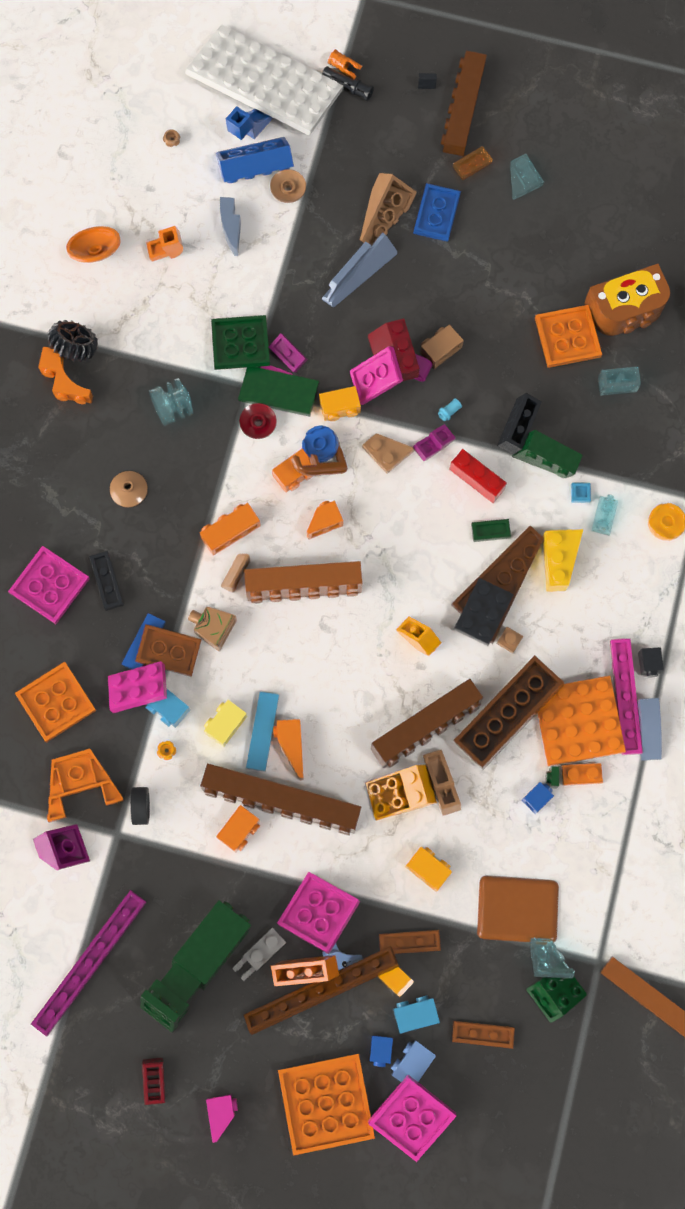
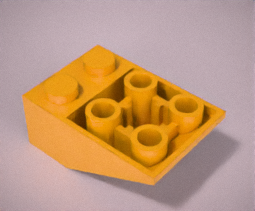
M415 765L365 783L376 821L437 803L426 765Z

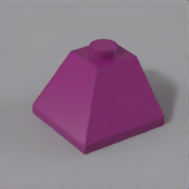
M77 824L46 831L33 839L39 858L55 870L90 862Z

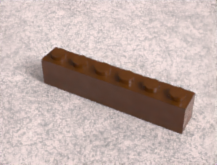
M466 50L465 57L460 59L459 68H462L461 73L457 72L455 83H458V87L453 89L452 98L454 103H450L448 114H451L450 119H446L444 129H447V133L442 135L441 145H444V153L464 157L485 67L486 54Z

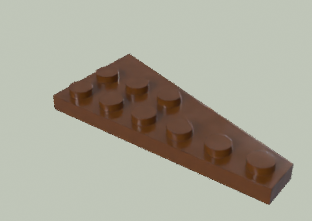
M531 526L451 604L461 614L479 578L514 594L490 642L492 645L544 539Z

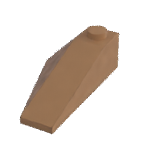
M379 173L372 188L360 241L363 243L366 241L372 246L382 233L387 235L389 228L399 221L398 218L402 213L408 211L417 192L393 174Z

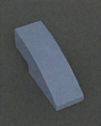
M220 197L223 232L234 256H238L241 218L240 215L235 214V198Z
M659 698L639 699L637 705L643 752L641 754V761L661 760L662 734Z

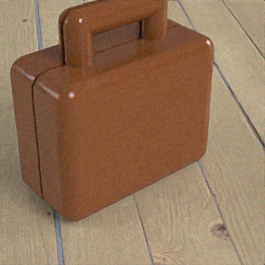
M487 875L481 877L479 882L478 936L481 939L554 943L557 940L558 883L554 880Z

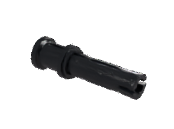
M326 66L322 72V75L335 80L343 85V87L349 89L351 94H357L363 97L365 101H369L372 97L374 86H368L362 83L360 79L354 80L329 66Z

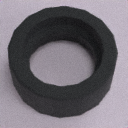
M133 787L131 789L130 809L132 825L149 824L150 797L148 787Z

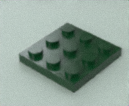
M266 315L211 319L215 370L270 366Z

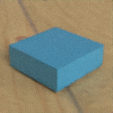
M571 483V503H590L591 483Z

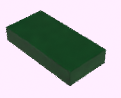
M509 519L471 522L473 542L511 539Z

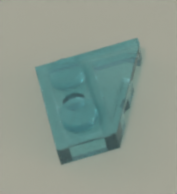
M527 154L510 162L513 200L543 186L544 181Z
M531 938L530 950L534 977H574V970L568 968L564 962V956L556 949V945L551 939Z

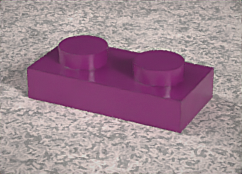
M282 333L269 346L294 373L308 360Z

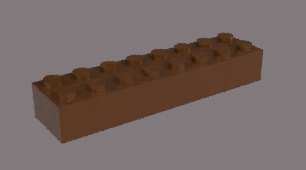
M208 763L200 785L206 796L217 798V795L222 796L224 801L234 804L236 801L242 802L243 806L254 809L255 806L261 807L263 812L274 814L275 811L281 813V817L286 819L300 818L301 823L312 825V822L325 830H331L332 827L339 829L338 833L350 836V833H355L361 812V806Z

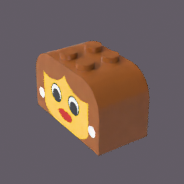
M655 264L590 287L584 303L589 305L594 325L599 332L608 336L622 333L629 334L636 328L648 327L660 317L670 297V289L659 264Z

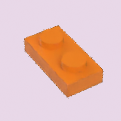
M601 763L561 766L563 786L603 783Z

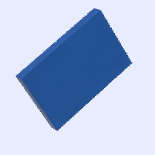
M426 183L413 234L448 242L461 191Z

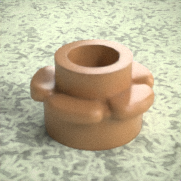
M170 129L165 132L163 141L168 147L177 146L180 143V134L177 131Z

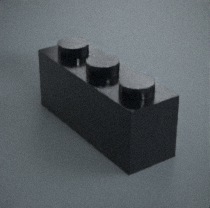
M528 393L516 399L497 446L512 455L523 449L542 401Z

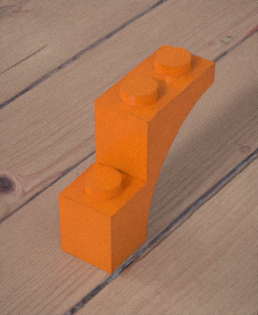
M43 347L39 369L45 377L53 378L55 376L52 389L55 398L61 401L74 400L79 404L92 403L93 395L91 390L78 386L65 374L63 366L64 357H60L59 353H54V349Z

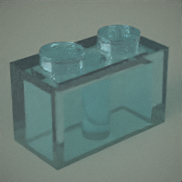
M628 367L601 370L598 377L600 396L637 392L641 385L639 368Z

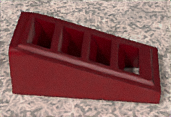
M163 1058L143 1059L144 1104L165 1103ZM159 1067V1069L147 1070V1068ZM159 1075V1078L148 1079V1076ZM149 1084H160V1087H149V1088H148V1085H149ZM160 1092L161 1094L160 1096H149V1093Z

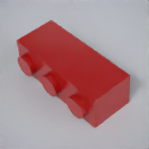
M464 449L458 453L450 464V471L492 503L505 490L507 482Z

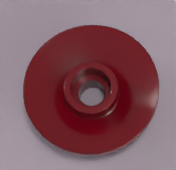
M255 403L247 406L242 411L239 423L241 430L246 436L253 439H263L273 433L276 428L277 419L274 411L269 406ZM257 421L262 423L260 426L255 425Z

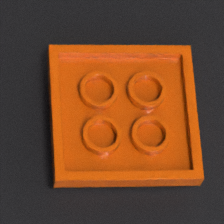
M589 305L535 315L548 368L601 358L602 352Z
M63 662L15 693L46 743L96 711L66 662Z

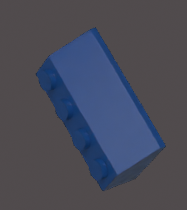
M285 137L215 152L222 179L227 183H235L238 179L242 178L252 179L255 178V175L259 174L270 175L272 171H282L294 167L291 148Z

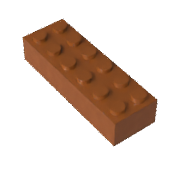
M361 561L244 569L247 601H251L254 604L262 603L263 600L280 602L282 599L289 598L291 601H297L301 597H309V599H319L320 596L337 598L343 594L353 597L357 596L358 593H362Z

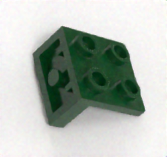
M564 962L558 964L542 979L526 989L550 1023L564 1016L587 996L585 990Z

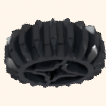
M67 320L63 322L58 321L49 329L47 343L50 344L51 349H54V353L60 354V357L72 359L73 362L75 360L82 362V360L88 361V359H92L98 348L96 334L91 332L92 329H87L86 325H81L79 322L75 323L73 320L70 322Z

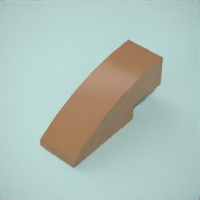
M442 749L423 755L442 816L460 811L461 802L454 787V781Z

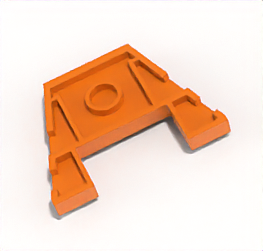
M91 749L52 759L50 797L48 802L49 811L47 815L49 823L67 818L62 797L101 786L106 806L124 801L122 795Z

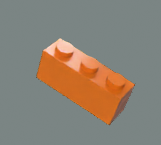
M249 503L245 505L240 504L234 508L232 513L220 516L216 523L204 526L200 536L214 556L259 528L261 523Z
M336 955L285 960L271 966L274 986L323 982L339 976Z

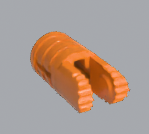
M337 49L331 53L328 59V64L336 67L352 79H355L356 75L347 70L349 65L351 64L359 70L362 68V65L343 55Z

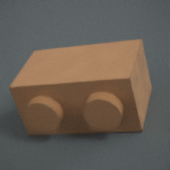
M449 324L445 328L441 327L431 339L427 338L422 342L420 354L431 361L432 367L435 369L459 351L463 346L464 340Z

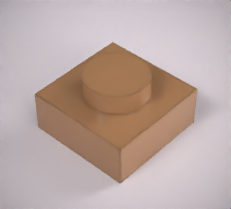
M506 627L496 644L513 654L523 636Z

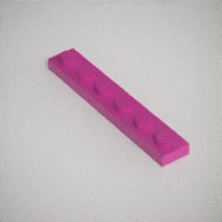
M614 639L610 641L616 705L626 753H622V755L642 754L631 640Z

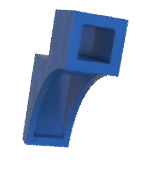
M236 106L225 120L228 132L240 140L246 135L255 140L273 117L255 108L250 112H245Z

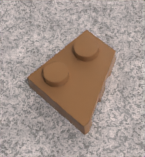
M377 433L362 445V448L386 474L414 452L413 447Z

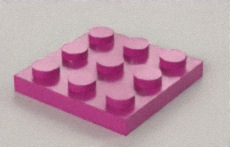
M42 546L8 592L56 625L90 578Z
M308 872L277 924L329 954L360 901Z
M407 1075L368 1120V1124L417 1162L457 1115L454 1110L410 1075Z

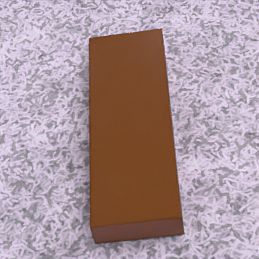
M439 930L379 934L380 951L390 946L394 954L441 951Z
M453 1021L452 1042L513 1049L515 1028Z

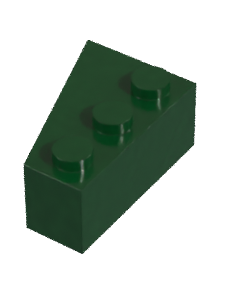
M537 430L529 432L523 449L512 455L515 459L557 474L561 478H569L575 475L583 456Z

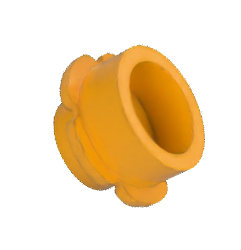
M171 741L161 742L157 747V755L160 758H164V760H170L176 754V747H174Z

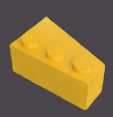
M583 529L545 531L543 535V552L547 592L566 591L568 588Z

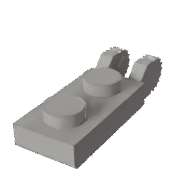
M272 928L243 955V958L232 969L236 972L248 961L253 967L242 975L241 979L245 981L255 970L258 971L286 942Z

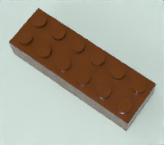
M534 655L453 740L454 743L484 770L564 686V681Z
M469 678L372 742L370 749L383 768L386 766L391 768L399 762L398 760L401 756L407 757L415 752L416 746L419 744L424 746L429 743L434 734L441 735L451 723L456 725L462 721L466 713L471 715L476 712L481 706L483 696Z

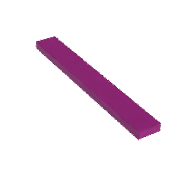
M131 890L128 892L32 1021L31 1025L46 1037L51 1033L147 903L145 900Z

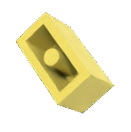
M227 700L226 703L222 702L216 710L218 712L214 718L210 717L204 725L206 728L204 730L205 734L223 747H225L248 717L246 712L230 700Z

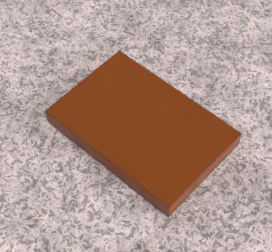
M145 624L135 662L149 665L162 661L165 664V670L192 677L202 639Z

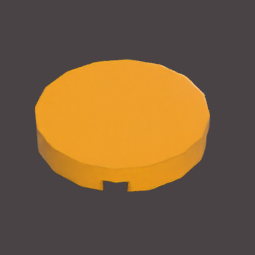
M672 503L656 506L648 518L650 531L661 540L670 541L677 539L685 530L684 512L680 507Z

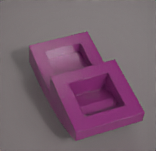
M444 424L433 430L426 438L415 443L413 449L423 461H426L452 443L456 438Z

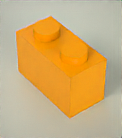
M356 386L319 394L324 421H337L340 417L345 416L355 417L361 412Z
M420 847L405 867L437 892L452 873L450 870L451 866L444 860L438 861L433 857L435 853L428 847Z

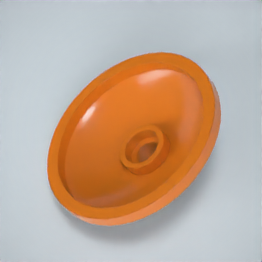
M104 226L91 227L72 236L66 245L68 255L76 261L83 263L99 262L116 252L120 246L121 239L119 233L113 228Z

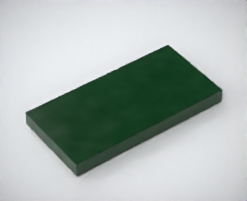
M249 367L246 369L238 400L249 404L261 403L272 409L310 417L319 381L268 369Z

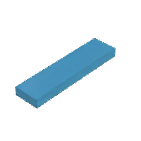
M260 692L246 769L266 772L279 700L278 694Z

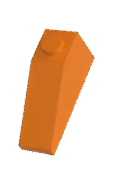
M300 719L277 720V726H273L274 738H278V744L299 780H304Z

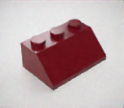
M404 318L387 322L368 334L373 356L388 346H392L403 381L419 377L420 368Z

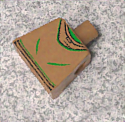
M206 607L202 614L192 610L188 620L196 624L194 628L195 634L220 652L237 618L233 614Z

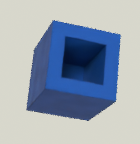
M539 782L521 801L536 814L554 797L552 794L553 790L546 783L542 784Z
M372 1035L369 1061L374 1062L373 1066L386 1067V1063L391 1064L393 1038Z

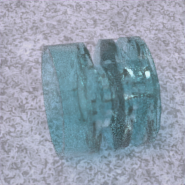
M179 378L173 380L175 388H173L170 382L166 383L167 392H164L161 386L149 390L152 403L163 426L176 421L175 412L182 419L185 418L183 409L186 410L189 416L194 414L189 393Z

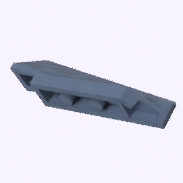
M384 233L379 236L372 246L365 241L329 284L330 289L322 297L323 301L331 307H335L397 255V250Z

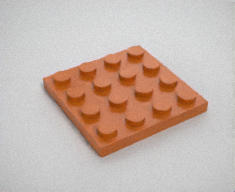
M610 676L566 683L538 712L548 767L626 753Z
M359 1054L278 1070L293 1156L375 1139L373 1127L368 1124L371 1115Z

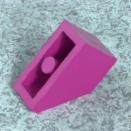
M232 1094L206 1099L213 1143L218 1141L235 1116V1111H238L237 1099L232 1098Z

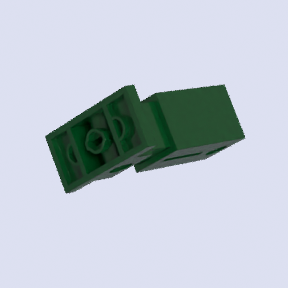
M218 900L174 956L172 968L161 982L156 979L151 987L141 995V1009L171 1033L174 1032L178 1027V1023L188 1012V1003L200 988L203 991L249 933L251 927L249 924L250 920L243 914L238 915L232 911L234 908L226 901L222 903Z

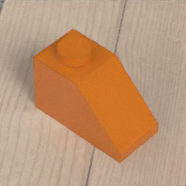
M335 500L332 502H322L317 507L307 529L308 540L343 526V518Z

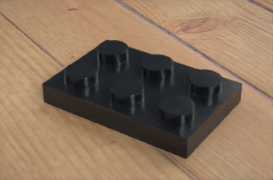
M479 578L454 630L489 646L514 594Z

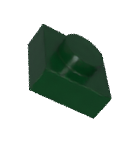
M551 766L549 771H546L545 782L549 783L551 789L559 787L558 766Z

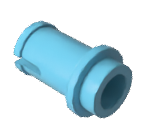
M453 399L444 408L441 407L439 409L438 415L443 421L450 420L451 416L462 408V405L457 399Z

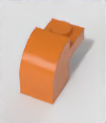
M176 226L158 231L160 238L146 242L149 258L152 262L168 256L173 259L183 252L180 231Z

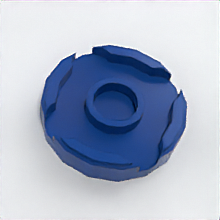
M323 425L314 426L308 430L302 441V449L310 458L311 454L317 455L319 463L327 462L333 458L339 447L336 433Z

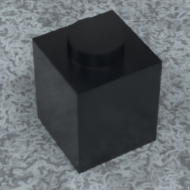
M661 647L643 648L638 652L641 675H647L648 678L657 677L664 670Z

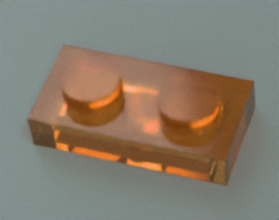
M482 146L453 163V168L461 179L464 180L490 165L493 159Z

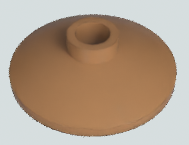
M286 169L279 171L271 180V193L281 202H296L302 198L306 191L305 179L295 170Z
M133 471L119 473L110 484L112 499L122 507L139 505L145 499L148 491L145 479L139 473ZM126 485H131L130 489H125Z

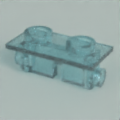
M608 494L607 497L600 496L591 531L610 536L618 505V500H615L613 495Z

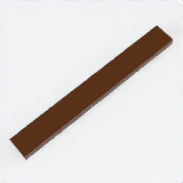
M390 946L338 970L339 976L329 981L310 983L244 1014L249 1033L251 1035L258 1033L399 967L392 947Z

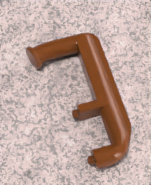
M340 445L335 454L337 462L319 463L317 455L311 454L309 459L311 465L302 466L299 456L294 455L291 458L294 469L305 476L343 474L348 469Z

